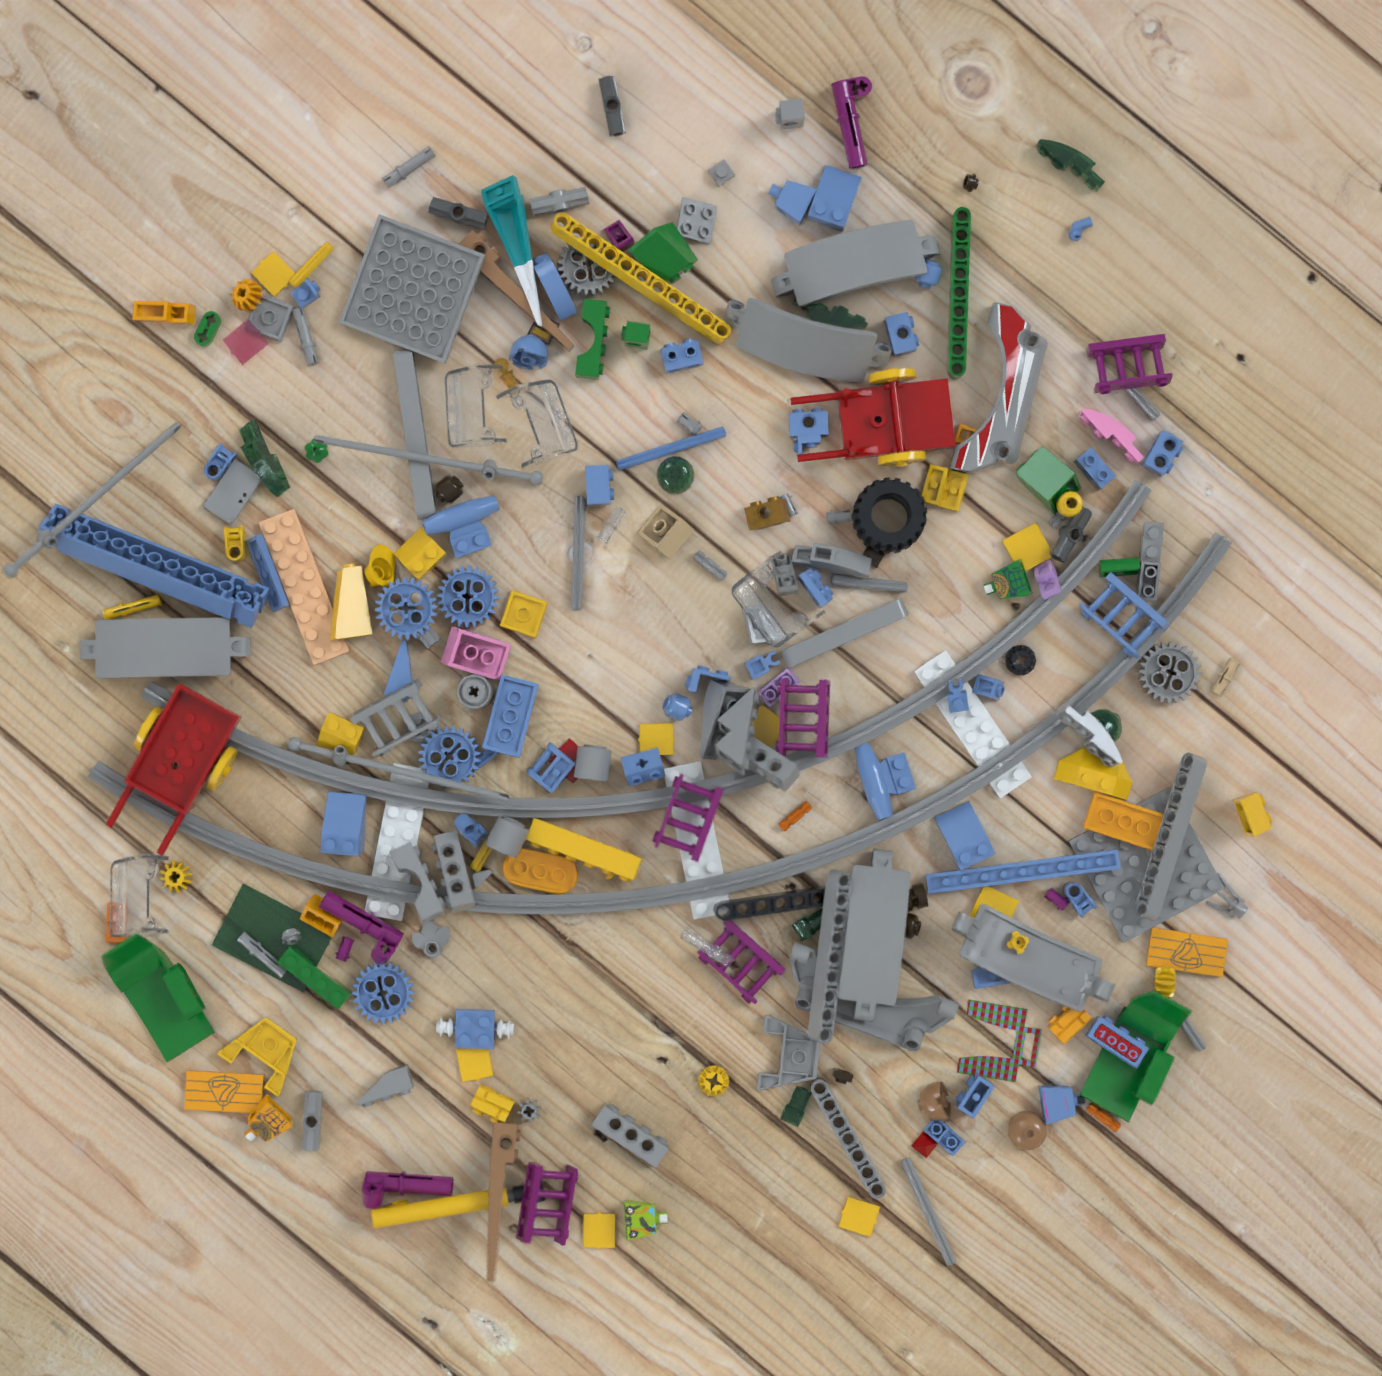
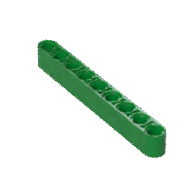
M966 207L957 208L952 216L947 374L952 379L961 378L966 371L971 212ZM963 213L966 216V220H958L957 214ZM963 232L966 239H957L956 233ZM962 251L965 254V258L958 259L955 253ZM955 271H963L964 278H957ZM961 289L964 292V296L960 298L955 296L954 290ZM954 309H962L963 316H956ZM960 327L963 334L960 336L955 335L953 328ZM959 346L962 349V354H954L952 348ZM953 365L960 366V374L953 373Z

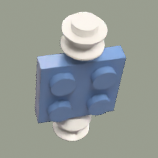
M456 1009V1024H454L451 1018H449L448 1022H444L443 1018H441L440 1021H437L436 1033H440V1037H442L443 1033H447L450 1037L454 1030L455 1048L494 1049L495 1033L497 1032L500 1039L503 1035H507L508 1039H510V1035H514V1024H511L510 1020L508 1023H503L502 1019H500L497 1025H495V1010Z

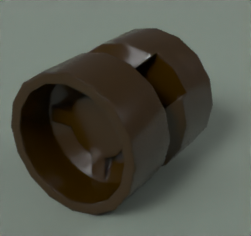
M923 883L914 884L909 889L907 912L913 911L914 907L917 909L929 907Z

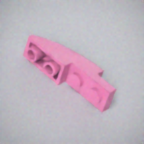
M1084 408L1079 412L1080 420L1086 426L1090 425L1094 430L1092 432L1095 437L1103 441L1111 437L1112 444L1117 449L1121 448L1125 452L1124 456L1130 463L1134 462L1137 464L1144 458L1132 444L1137 437L1121 423L1094 410Z

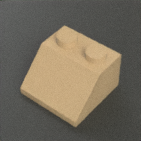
M661 504L637 534L671 560L694 532V529L682 518Z

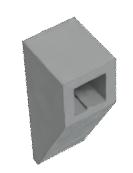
M408 1064L390 1069L358 1100L357 1106L361 1104L363 1107L370 1106L377 1099L386 1101L392 1099V1095L397 1093L400 1096L411 1093L410 1089L414 1088V1083Z

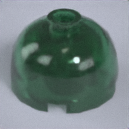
M672 456L660 463L656 478L659 486L669 494L679 495L685 493L693 484L694 470L688 460Z
M1097 709L1090 713L1101 723L1115 743L1122 734V724L1119 715L1108 709Z

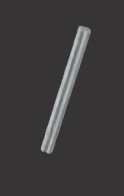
M575 496L571 598V608L573 610L582 609L584 496Z
M905 1158L901 1161V1164L947 1266L956 1263L955 1257L910 1158Z

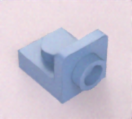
M308 278L305 279V283L290 292L300 308H305L321 297L318 293L320 288L314 280L311 282Z
M821 435L797 436V441H793L794 452H798V455L802 454V445H805V448H817V445L821 443Z
M977 674L972 692L999 701L1000 697L1004 694V682Z

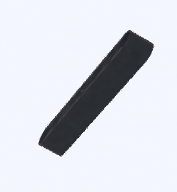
M826 886L720 901L714 905L713 912L720 920L727 921L822 907ZM821 892V900L815 902L813 899L814 894ZM798 895L803 896L801 904H795L794 902L795 897ZM778 898H784V904L781 907H776L775 903ZM759 901H765V907L762 910L757 909ZM745 903L747 906L746 910L739 913L737 910L738 906ZM722 906H726L728 908L727 913L723 916L719 915V909Z

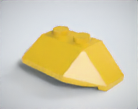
M1082 748L1059 760L1053 778L1126 801L1128 800L1133 783L1123 762L1114 767L1107 766L1097 755L1088 752L1087 748Z

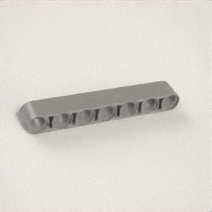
M899 598L786 648L781 653L789 669L907 617L909 614L902 598Z
M822 1078L814 1079L810 1084L812 1094L868 1193L875 1199L882 1198L886 1193L885 1185L826 1081ZM822 1083L825 1088L822 1092H816L814 1086ZM832 1100L834 1106L831 1109L824 1108L825 1101ZM836 1117H842L844 1122L842 1125L836 1126L833 1124V1120ZM851 1134L853 1135V1140L846 1143L843 1141V1136ZM858 1150L863 1155L860 1159H854L852 1157L853 1152ZM866 1167L872 1169V1173L869 1176L862 1175V1170ZM875 1184L882 1186L881 1191L878 1193L871 1191L872 1186Z

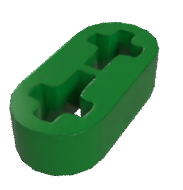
M209 311L205 313L195 332L194 339L200 346H209L221 325V318L216 312ZM215 316L216 323H211L208 328L210 322L207 319ZM206 330H208L206 333L208 340H203V342H201V339L199 338L200 334L204 335Z

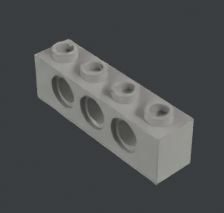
M751 737L752 752L748 753L750 760L749 769L754 771L759 778L768 780L774 788H780L786 792L800 776L798 765L755 737Z
M457 830L435 835V842L432 843L434 854L438 853L439 856L436 864L438 872H443L444 878H440L443 890L447 889L448 896H445L447 908L451 907L452 913L475 908ZM447 851H451L453 853L451 857L443 856V854ZM451 869L458 871L455 875L448 874V871ZM455 887L462 888V891L459 893H454L452 890Z
M611 1103L609 1106L604 1104L592 1122V1126L656 1168L669 1149L668 1141L659 1135L657 1137L652 1135L651 1130L645 1125L640 1127L634 1123L636 1120L630 1115L626 1114L624 1116L619 1113V1108ZM618 1119L621 1125L614 1128L610 1125V1121ZM629 1129H633L636 1131L637 1136L635 1138H628L626 1132ZM650 1140L653 1146L650 1149H645L642 1146V1142Z

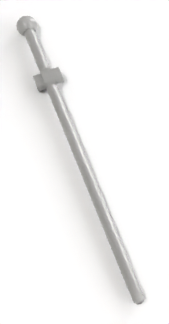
M176 422L51 531H39L37 534L39 541L13 564H6L3 567V573L8 578H14L18 574V569L44 546L49 548L55 547L57 544L56 536L177 432L181 425Z
M314 436L316 443L482 472L486 480H491L494 476L500 475L528 480L531 484L538 486L542 484L543 474L540 471L527 473L499 468L490 459L486 460L482 465L331 437Z
M292 737L288 741V749L290 751L297 752L303 750L331 757L335 764L340 767L344 766L346 762L505 802L509 801L510 798L508 794L350 755L346 748L341 745L336 746L334 750L303 743L297 737Z

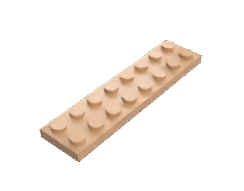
M292 509L258 522L313 665L350 652L346 639L330 641L333 606L296 510Z

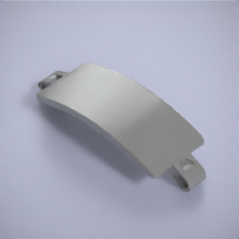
M912 220L875 225L828 237L786 252L784 257L788 271L773 277L771 283L776 298L784 297L794 292L798 306L803 307L857 289L925 275L928 270L924 259L940 255L935 236L918 237Z
M748 298L746 308L738 300L729 301L724 321L739 330L736 342L738 348L775 365L812 376L840 381L863 382L868 367H886L892 352L890 344L885 342L876 343V333L805 319L754 298Z
M230 619L97 620L95 622V640H80V660L96 659L97 678L229 676L231 674V657L251 656V637H230Z
M873 849L871 867L854 865L852 869V886L838 998L856 1001L853 1016L855 1020L873 1022L876 1004L894 1006L896 1003L905 938L910 872L892 869L893 851Z
M985 904L979 906L975 918H971L959 911L952 926L954 932L966 938L959 953L960 957L1014 985L1077 1012L1083 1010L1088 996L1108 1002L1116 985L1101 979V977H1096L1101 967L1102 959L1034 930ZM1014 931H1018L1020 935L1029 938V943L1022 954H1018L1013 948L1007 947V942L1011 940Z

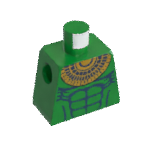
M1022 559L992 573L993 581L984 584L986 594L989 595L997 592L999 599L1032 594Z

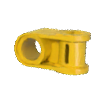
M240 525V527L236 528L224 526L226 556L231 561L240 563L246 557L245 526ZM234 549H240V555L237 558L232 557Z

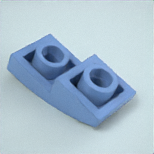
M931 1120L923 1129L952 1156L966 1143L943 1121Z

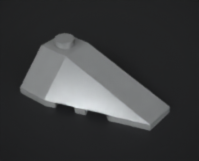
M710 679L704 698L700 758L710 760L718 758L715 745L726 736L719 728L718 719L751 690L750 688L724 680Z

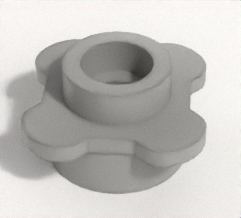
M295 928L285 930L282 933L283 945H294L300 941V932Z

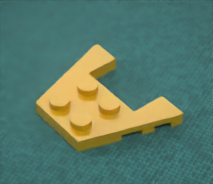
M265 1017L221 1049L217 1054L232 1064L243 1048L275 1070L264 1088L279 1097L298 1039L274 1021Z

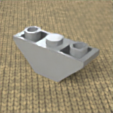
M790 553L771 556L778 596L797 594L798 585Z

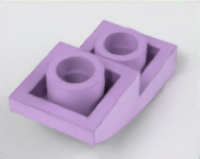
M790 668L785 669L758 692L769 708L780 699L781 695L778 694V684L781 683V679H788L789 685H797L801 682Z

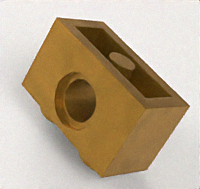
M779 496L768 498V502L761 503V501L750 503V507L744 508L749 531L790 522L786 499H779ZM766 508L770 511L768 518L764 514Z

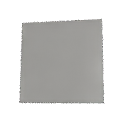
M263 295L264 297L260 299L261 304H257V310H251L245 329L282 342L295 306Z

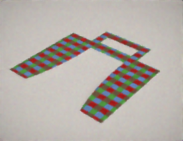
M975 1000L968 1001L967 1015L992 1025L1017 1030L1013 1059L992 1056L959 1058L957 1073L969 1075L978 1073L982 1077L1016 1082L1018 1065L1036 1067L1042 1029L1025 1027L1027 1009ZM1025 1033L1035 1034L1031 1061L1021 1059Z

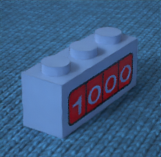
M1097 1016L1085 1036L1131 1067L1137 1068L1149 1049L1144 1046L1146 1042L1138 1037L1132 1038L1128 1035L1130 1032L1121 1026L1117 1028L1112 1025L1114 1021L1107 1016Z

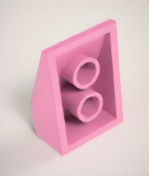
M452 626L441 663L500 681L511 644Z

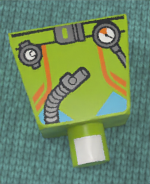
M624 1200L626 1240L656 1234V1224H668L667 1212H656L655 1203Z

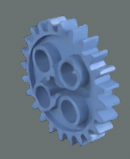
M468 565L467 571L464 570L463 566H460V572L453 569V576L447 573L448 581L441 580L445 586L438 587L443 591L441 594H437L438 597L442 598L438 604L444 605L440 611L448 612L445 615L446 619L452 616L451 623L458 620L459 627H461L463 622H465L466 628H469L470 623L476 627L477 621L483 625L484 617L490 620L488 614H495L492 607L499 606L494 603V600L500 599V597L494 594L499 591V589H493L496 582H490L491 575L485 577V570L479 573V567H476L474 571H472L470 565ZM471 580L470 594L473 595V598L469 600L470 612L467 614V599L464 598V595H467L468 592L467 581ZM457 582H463V591H455L454 586ZM480 582L483 584V590L476 593L473 587L476 583ZM456 601L463 602L462 610H454L453 606ZM477 601L483 605L482 610L479 612L473 610V604Z
M404 577L401 583L396 578L395 585L389 582V589L383 587L385 594H378L382 600L376 601L380 607L376 608L375 611L381 614L376 618L383 619L380 626L387 625L385 632L392 630L391 636L394 637L396 633H399V639H402L405 634L407 640H409L410 635L413 634L417 638V632L424 635V628L431 629L428 623H435L431 618L432 616H438L437 613L433 612V609L438 608V606L433 605L437 598L430 597L434 592L426 591L428 585L421 587V580L415 584L414 578H411L410 582H408L407 578ZM394 594H399L402 598L401 602L397 605L392 603V596ZM412 594H420L421 600L419 603H412ZM405 603H408V606L411 607L424 606V609L408 610L407 614L403 610H389L391 607H405ZM415 612H419L422 615L419 623L412 621V615ZM396 613L402 615V621L399 624L393 622V616Z
M445 726V731L443 732L438 728V734L431 731V739L425 737L428 743L421 744L424 751H419V754L423 755V758L418 759L419 762L424 763L420 767L421 770L427 769L425 774L461 783L462 780L469 782V775L475 777L472 771L479 770L475 763H481V760L476 758L481 755V752L475 751L479 748L478 744L473 745L476 739H468L470 732L463 735V728L456 732L455 726H453L451 731ZM446 739L453 740L454 743L451 748L443 746ZM460 743V744H461L460 748H458V749L453 753V751L455 750L456 746ZM461 751L468 752L469 755L466 760L458 758ZM453 753L454 760L449 759L443 769L439 771V767L447 760L446 754L451 755ZM434 754L441 755V761L439 763H433L431 761V758ZM449 766L456 767L454 775L446 773V769Z
M392 962L388 966L381 964L380 967L377 963H374L373 969L368 965L366 966L368 972L361 970L360 973L363 977L357 976L355 978L359 984H353V987L357 988V991L352 992V995L357 996L353 1002H359L356 1010L362 1008L361 1016L367 1013V1020L374 1017L375 1024L379 1019H381L382 1024H385L386 1019L392 1023L393 1017L399 1020V1013L406 1015L407 1013L404 1008L410 1009L411 1006L408 1002L414 1001L412 997H409L415 993V991L410 990L414 983H408L411 976L405 977L406 970L400 972V965L392 968ZM378 976L381 977L383 990L388 991V993L385 995V998L389 1005V1009H386L384 996L379 995V992L382 990V988L378 981ZM387 976H392L395 979L393 986L386 984L385 978ZM368 981H373L376 984L375 991H370L367 988ZM396 994L399 996V1004L391 1002V995ZM373 1000H379L381 1002L380 1009L373 1008Z

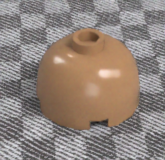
M942 1081L928 1084L922 1090L918 1100L919 1110L923 1111L929 1119L935 1121L951 1118V1104L947 1103L946 1098L949 1095Z
M1021 1111L1010 1120L1008 1136L1011 1142L1018 1148L1034 1150L1045 1141L1047 1134L1046 1124L1038 1114L1030 1111Z

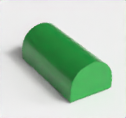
M1139 558L1099 560V577L1105 578L1110 572L1115 576L1137 575L1140 570Z

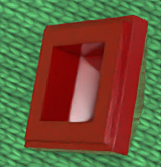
M923 1131L912 1144V1147L927 1158L938 1143Z

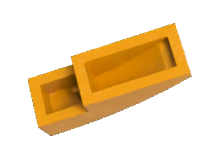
M134 301L132 320L195 325L196 306L189 303H170L167 301Z

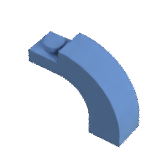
M546 252L532 259L534 270L559 320L561 321L577 313L548 253Z

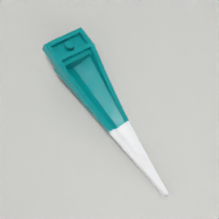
M512 175L482 189L481 192L485 208L517 273L536 323L542 327L523 195L520 193L517 177Z

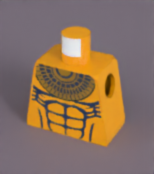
M266 1094L248 1115L247 1120L250 1128L244 1132V1135L249 1141H253L257 1136H260L265 1142H268L293 1126L292 1117Z

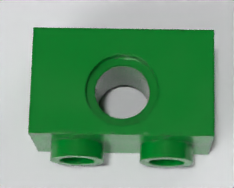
M627 321V325L622 327L621 334L625 346L648 349L651 332L650 324Z

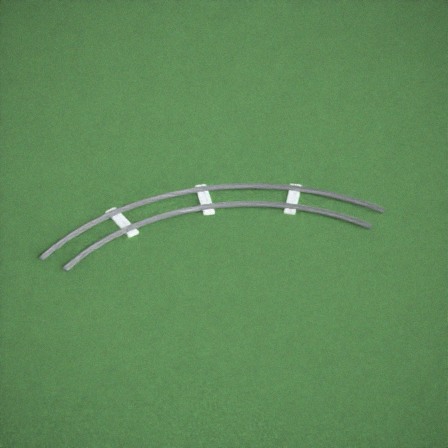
M1134 480L1101 528L1069 566L1058 576L1061 587L1060 593L1046 600L1040 595L1003 630L957 666L946 650L922 665L914 673L924 688L882 713L828 738V758L816 757L814 751H797L785 757L798 765L799 771L807 769L882 735L936 704L978 766L968 774L921 801L893 814L892 817H887L820 846L750 868L726 874L723 873L714 824L712 822L698 862L691 860L692 856L688 855L689 852L680 850L686 882L641 889L582 894H505L472 891L475 908L465 911L510 914H575L639 909L690 901L694 919L714 916V905L717 902L729 900L728 893L793 876L866 849L933 817L987 784H990L997 796L1002 798L1032 777L1022 761L1068 726L1056 715L1058 711L1069 705L1079 714L1085 712L1135 665L1165 631L1160 628L1158 630L1155 629L1136 649L1140 656L1138 659L1134 656L1130 658L1121 649L1071 698L1011 745L977 695L972 692L973 689L968 681L1012 648L1064 600L1119 537L1139 510L1151 489L1146 487V484ZM1214 533L1188 572L1157 609V612L1168 621L1169 626L1195 596L1232 544L1225 536ZM1150 619L1144 624V626H1143V627L1134 635V637L1128 642L1129 645H1130V644L1137 638V636L1150 624V623H1149ZM959 678H961L963 681L962 690L967 692L969 710L950 713L947 693L952 691L949 689L948 680H951L953 686H957ZM151 681L148 687L144 688V693L141 697L152 705L164 709L172 693ZM236 728L226 746H231L243 754L292 774L331 787L386 801L372 876L329 866L272 848L217 826L190 812L184 817L178 830L263 866L323 885L368 895L365 907L366 912H373L374 916L403 921L406 903L414 904L420 896L422 885L410 883L412 874L398 872L389 851L408 842H411L413 847L418 844L425 808L464 814L523 818L600 816L668 807L675 789L671 787L675 776L679 777L680 773L684 774L683 781L705 789L715 790L716 787L723 788L722 795L748 789L769 781L759 778L751 769L746 770L744 776L739 772H733L704 780L701 761L665 768L667 788L594 797L509 798V801L505 802L480 795L428 789L430 782L394 773L391 774L390 781L357 774L287 751ZM98 761L91 768L88 778L116 796L121 797L127 786V783L124 782L126 777ZM393 763L394 766L421 773L427 771V769L421 770L418 767ZM137 788L133 789L127 800L128 803L170 826L178 814L177 810ZM679 788L676 799L704 809L705 807L709 808L708 797ZM675 806L672 807L674 819L696 827L703 826L705 819L701 818L702 816ZM675 827L678 841L689 845H696L698 837L695 834ZM437 887L435 891L437 898L442 897L446 906L444 908L451 909V907L447 908L445 896H448L447 889L443 890V888ZM453 889L452 891H453L454 893H459V892H461L462 890H454V889ZM722 906L718 913H727L728 908Z

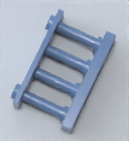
M1110 572L1105 577L1108 582L1107 588L1088 608L1080 603V614L1088 621L1090 619L1093 620L1123 647L1122 651L1130 658L1134 656L1138 659L1140 656L1136 649L1155 629L1158 630L1160 628L1165 631L1169 624L1165 618ZM1118 591L1122 595L1121 600L1101 620L1094 612L1113 592L1116 593ZM1127 604H1133L1136 607V612L1114 632L1108 624ZM1141 617H1148L1150 624L1130 645L1121 638Z

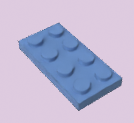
M501 675L482 747L483 750L520 758L539 686L538 683Z

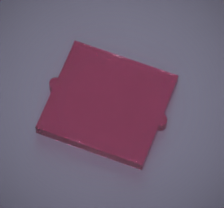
M249 319L223 339L224 343L231 350V354H234L242 365L268 345L267 341L260 334V330H257Z

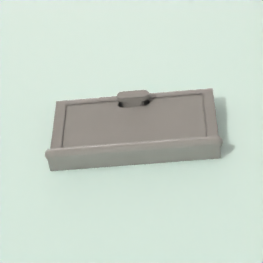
M234 459L203 507L230 525H233L263 480V477L239 462L238 459Z

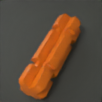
M807 801L802 803L800 808H796L786 819L779 822V826L783 831L789 829L791 824L794 825L805 813L812 810V806Z
M1090 1103L1087 1106L1086 1111L1094 1115L1104 1125L1109 1126L1112 1131L1117 1132L1121 1124L1117 1120H1113L1102 1109H1098V1106L1094 1103Z

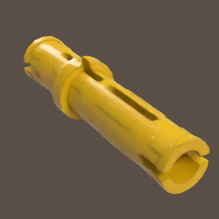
M156 594L125 604L121 602L118 606L102 609L105 620L121 616L125 618L128 614L162 606L160 595ZM149 602V604H145V605H142V606L135 607L136 605H140V604H144V603ZM130 607V609L115 613V611H119Z

